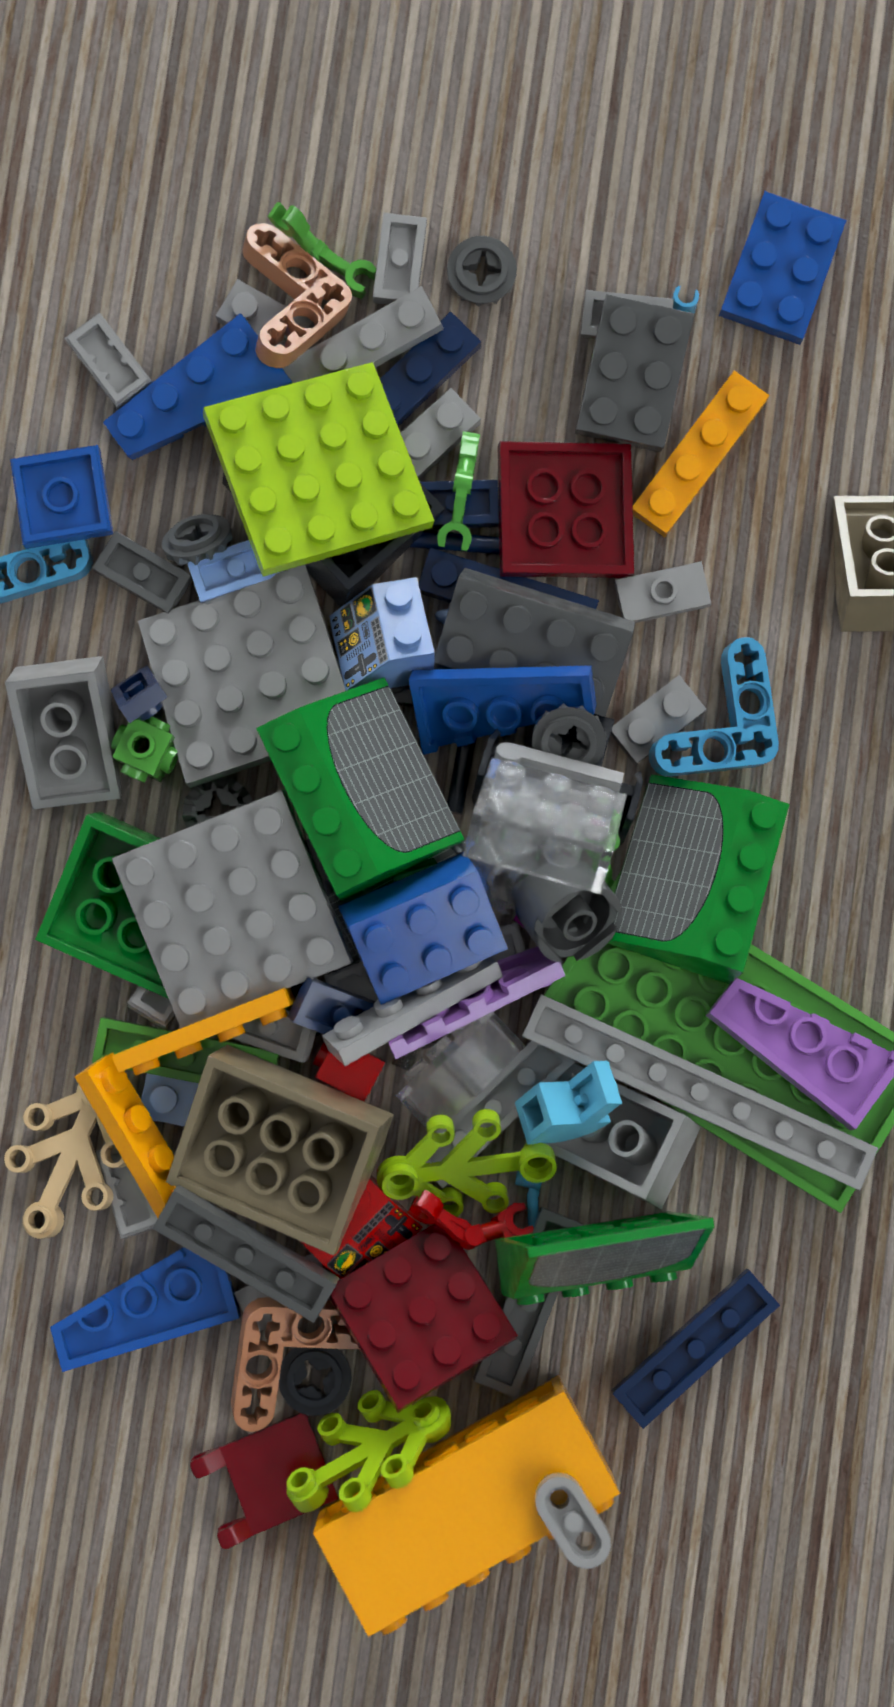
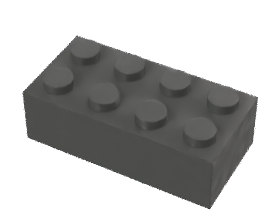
M464 568L457 580L436 650L434 663L453 669L592 666L596 697L594 714L605 717L634 632L635 622Z

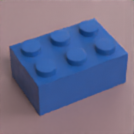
M465 852L338 906L370 984L381 1005L508 949L478 870Z

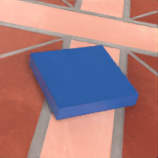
M98 445L10 459L22 543L26 549L113 535L101 449Z

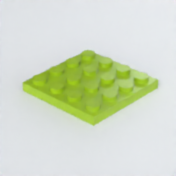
M373 362L203 408L204 420L262 577L432 528L434 523L433 515Z

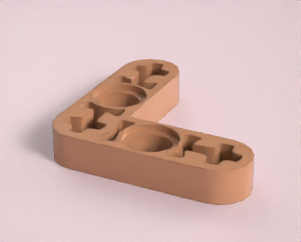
M259 223L251 226L246 233L242 250L244 258L295 300L262 327L257 339L255 352L261 362L267 366L284 368L294 362L343 320L352 300V292L344 281L279 229L269 224ZM289 267L300 268L308 277L303 279L295 278L286 269ZM323 299L326 300V301L330 300L327 304H325V307H324V310H323V309L321 308V304H322ZM296 316L307 317L314 323L315 327L303 328L297 325L293 318ZM284 335L288 337L285 346L277 345L283 340Z
M270 1297L257 1298L247 1305L242 1315L231 1395L233 1417L237 1426L250 1432L260 1431L272 1421L275 1413L284 1347L359 1349L331 1300H327L319 1314L322 1317L321 1326L312 1333H304L298 1330L297 1325L303 1316ZM268 1313L271 1315L272 1321L266 1325L265 1337L267 1342L260 1340L257 1322L262 1320L263 1314ZM331 1316H335L337 1324H333L334 1333H331ZM256 1355H264L271 1359L270 1367L261 1374H252L246 1370L247 1362ZM250 1388L257 1389L260 1406L255 1408L254 1414L249 1415L246 1414L245 1408H248L251 1404L252 1392Z

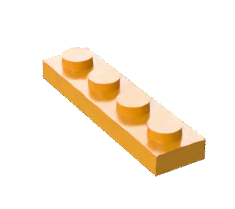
M734 370L634 503L633 515L665 538L765 405L770 395Z
M285 987L112 1055L116 1069L119 1073L132 1068L134 1075L137 1076L161 1066L158 1057L174 1051L177 1059L203 1050L200 1041L216 1034L220 1043L244 1034L246 1032L243 1024L260 1018L261 1024L264 1026L288 1016L285 1007L294 1003V994L291 987L287 989Z
M112 1052L100 1058L74 1077L158 1218L176 1188L166 1183L174 1155L127 1077L126 1072L118 1073L112 1055H114Z

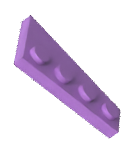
M538 946L498 960L497 962L503 975L502 978L389 1041V1046L395 1060L540 988L551 985L554 981L565 976L562 963L545 957Z
M738 978L727 986L705 1015L850 1131L855 1130L894 1077V1050L888 1051L873 1044L872 1040L864 1036L847 1032L830 1024V1021L814 1013H806L791 1006L790 1002Z

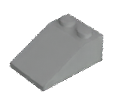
M103 656L15 667L5 681L32 809L120 799L122 795L119 765L112 757L115 750L111 748L115 736L112 698Z
M573 1063L563 1073L559 1082L571 1080L584 1068ZM617 1084L622 1104L608 1114L611 1121L608 1125L579 1138L557 1143H546L553 1149L555 1156L662 1209L701 1127L686 1115Z

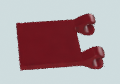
M302 1413L290 1416L260 1431H255L220 1447L193 1456L190 1462L191 1470L196 1478H202L226 1466L245 1517L220 1525L217 1538L223 1549L231 1548L258 1533L305 1514L297 1510L286 1493L287 1479L296 1469L305 1467L316 1471L326 1465L308 1416ZM333 1482L327 1485L328 1495L321 1506L339 1499Z

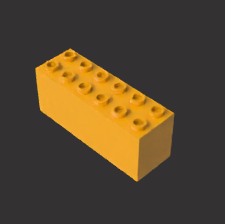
M557 1375L421 1452L413 1467V1478L406 1486L392 1488L383 1475H381L371 1491L372 1499L365 1509L359 1512H351L346 1508L341 1499L319 1510L313 1534L367 1636L370 1637L381 1631L382 1635H387L404 1625L408 1614L421 1607L424 1611L436 1608L448 1599L449 1595L447 1592L463 1583L465 1587L478 1584L489 1576V1568L503 1560L510 1564L522 1559L532 1550L530 1545L545 1536L549 1540H553L554 1537L540 1517L535 1503L536 1488L546 1476L553 1473H565L572 1476L580 1484L598 1514L609 1509L615 1502L613 1498L619 1495L620 1492L611 1469L560 1376ZM555 1490L550 1496L551 1502L556 1505L565 1503L568 1498V1494L563 1490Z

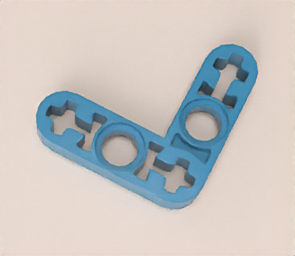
M87 539L29 548L1 556L0 579L6 578L1 570L7 568V575L14 587L9 589L4 581L0 582V604L85 577L93 564ZM69 549H73L77 555L82 554V557L76 559L77 567L70 569L66 563L53 565L52 567L56 571V574L51 576L50 568L43 558L49 555V558L54 563L64 560L66 558V551ZM31 560L39 563L41 572L35 581L31 583L19 581L17 571L22 563Z
M749 637L736 639L723 650L721 655V668L730 727L671 733L661 737L652 744L649 750L651 767L658 774L672 777L754 768L770 762L776 756L779 741L764 648L758 641ZM741 649L745 656H751L752 662L745 667V670L743 663L735 662L734 656L741 652ZM745 673L746 679H749L753 676L756 678V681H747L740 685L737 684V680L744 677ZM743 691H751L759 698L760 708L756 714H748L740 707L739 697ZM754 735L757 742H764L765 750L759 752L758 757L756 751L752 749L736 753V745H742L753 740ZM707 739H716L723 745L724 757L720 762H711L705 757L703 745ZM669 744L672 751L675 752L686 751L692 747V756L676 760L673 766L670 759L662 758L661 753L668 749Z

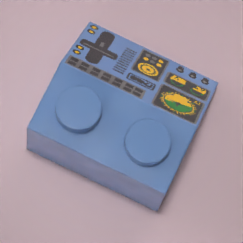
M417 577L372 584L329 616L339 667L346 691L384 677L390 688L409 685V677L412 670H434L435 652Z

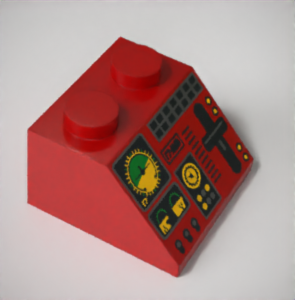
M371 1175L335 1255H331L304 1242L301 1243L327 1269L342 1279L413 1237L423 1226L410 1216L397 1200L388 1197L378 1186L377 1180Z

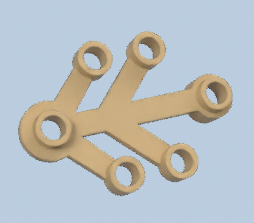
M79 1084L76 1093L48 1105L41 1103L29 1105L23 1116L24 1123L29 1129L46 1131L52 1127L54 1120L79 1112L72 1129L30 1146L14 1145L7 1150L4 1157L5 1165L10 1171L26 1173L36 1163L60 1154L39 1202L31 1204L23 1216V1226L26 1232L34 1238H51L61 1231L64 1224V1214L59 1204L77 1164L85 1184L82 1192L84 1206L89 1210L100 1211L107 1209L111 1205L113 1191L109 1185L105 1184L90 1138L96 1122H98L105 1141L101 1149L102 1162L110 1168H123L127 1166L122 1158L117 1163L112 1160L111 1151L115 1145ZM42 1109L45 1118L42 1124L37 1125L34 1121V1115L36 1111ZM23 1151L26 1160L23 1166L18 1167L15 1163V1157L18 1152ZM96 1188L101 1189L103 1192V1200L99 1205H96L92 1200V1193ZM39 1211L45 1216V1223L40 1229L36 1227L34 1222L35 1215Z

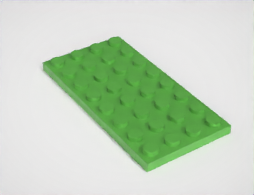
M621 871L610 888L613 893L615 892ZM607 943L601 950L586 959L577 961L574 956L567 957L562 965L565 976L554 981L544 994V996L869 1143L877 1147L878 1151L894 1126V1077L855 1130L850 1131L705 1016L729 985L727 983ZM751 944L744 971L737 977L738 979L790 1002L791 1006L806 1013H814L829 1020L830 1024L847 1032L864 1036L872 1040L873 1044L888 1051L894 1050L893 1031ZM658 1099L839 1213H842L855 1191L853 1187Z

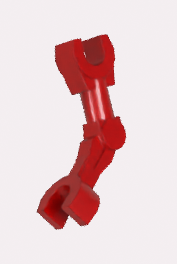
M424 1190L420 1197L416 1196L407 1211L410 1216L419 1222L430 1225L436 1224L467 1250H472L494 1239L530 1234L534 1229L533 1225L521 1229L513 1222V1215L519 1214L526 1209L524 1203H513L493 1217L490 1222L471 1226L467 1220L455 1217L443 1209V1202L433 1193Z

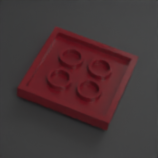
M500 441L498 445L500 576L626 578L633 576L634 539L631 444Z
M436 1224L429 1226L340 1279L329 1297L397 1413L510 1344L518 1337L463 1247Z

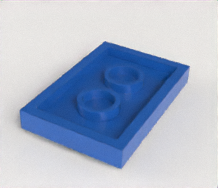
M765 191L719 316L801 345L847 220Z

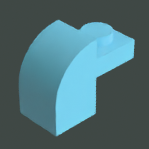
M593 1061L569 1081L539 1082L515 1101L527 1145L563 1142L595 1132L611 1122L608 1114L622 1104L618 1086L608 1061Z

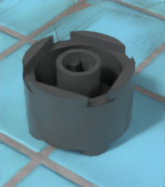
M562 850L554 853L547 862L534 869L525 880L518 882L512 890V898L515 901V912L518 919L543 955L552 961L563 962L560 957L574 956L577 961L586 959L607 945L617 930L614 922L617 912L620 915L622 912L619 899L588 860L572 856L568 851Z

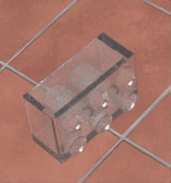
M491 758L472 815L463 856L601 894L614 851L627 794L613 791L604 786H594L572 780L561 774H550L525 767L517 762Z

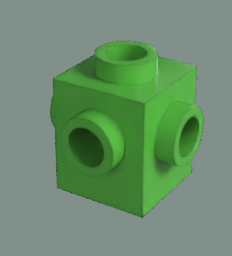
M150 717L144 720V722L135 719L131 723L128 722L127 726L124 724L120 725L111 744V748L115 750L112 757L123 765L120 772L142 783H145L148 777L162 782L165 773L170 774L178 761V750L175 749L173 742L175 737L169 733L170 725L155 717ZM143 738L149 739L150 747L148 751L142 754L137 753Z

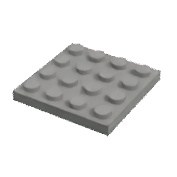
M306 565L277 573L271 579L202 603L198 600L174 608L170 613L163 612L138 621L153 675L167 695V698L162 701L167 722L170 725V732L175 737L173 742L175 749L178 750V759L185 782L189 788L272 761L259 736L257 727L296 708L346 691Z
M285 789L112 858L180 1028L286 987L287 989L305 982L307 976L315 978L353 962Z

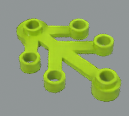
M483 1109L474 1114L472 1118L473 1129L441 1161L426 1163L439 1147L447 1146L453 1142L455 1138L454 1123L446 1115H435L427 1121V1134L406 1156H392L384 1160L379 1165L376 1175L378 1186L388 1197L395 1200H404L413 1195L420 1197L421 1193L427 1190L443 1202V1209L458 1217L464 1209L463 1197L460 1191L482 1203L483 1209L489 1213H500L509 1205L508 1192L504 1184L500 1182L486 1184L474 1176L520 1171L522 1177L527 1181L542 1183L554 1176L557 1164L553 1149L545 1143L529 1145L526 1143L520 1152L473 1157L487 1141L496 1139L501 1133L500 1117L497 1112L491 1109ZM484 1123L493 1124L492 1126L487 1128L480 1127V1125ZM444 1128L447 1130L444 1133L434 1132L436 1129ZM444 1180L453 1187L439 1190L429 1182ZM491 1196H500V1198L495 1200L489 1199ZM447 1201H454V1202H456V1203H454V1204H452V1205H445V1204H444V1203L447 1202Z
M371 1390L366 1392L358 1401L359 1411L369 1423H376L382 1419L399 1423L387 1431L346 1424L338 1413L325 1415L318 1423L317 1430L326 1444L334 1446L343 1443L358 1447L316 1471L305 1467L296 1469L287 1479L286 1493L288 1498L300 1512H312L325 1502L328 1495L327 1485L361 1466L363 1467L358 1477L347 1480L339 1490L341 1501L351 1512H359L369 1505L372 1499L371 1491L380 1474L383 1475L392 1488L406 1486L413 1478V1467L425 1444L442 1439L451 1427V1410L446 1401L436 1396L426 1397L397 1413L393 1404L386 1401L380 1391ZM405 1442L400 1454L391 1455L396 1446Z

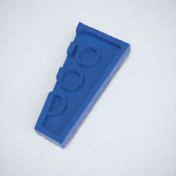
M240 313L104 420L103 423L126 455L134 460L183 438L184 434L200 426L207 427L203 417V408L206 406L285 386L293 382L283 368L269 367L257 357L255 348L258 335Z
M592 666L412 670L409 677L423 755L437 752L440 746L456 743L457 747L475 743L477 737L493 734L496 729L501 733L500 737L514 734L517 728L532 724L537 725L545 711L550 712L558 709L563 703L567 707L575 708L583 705L586 711L594 715L596 708Z
M182 1247L50 1327L62 1372L239 1319L241 1313L234 1295L230 1274Z

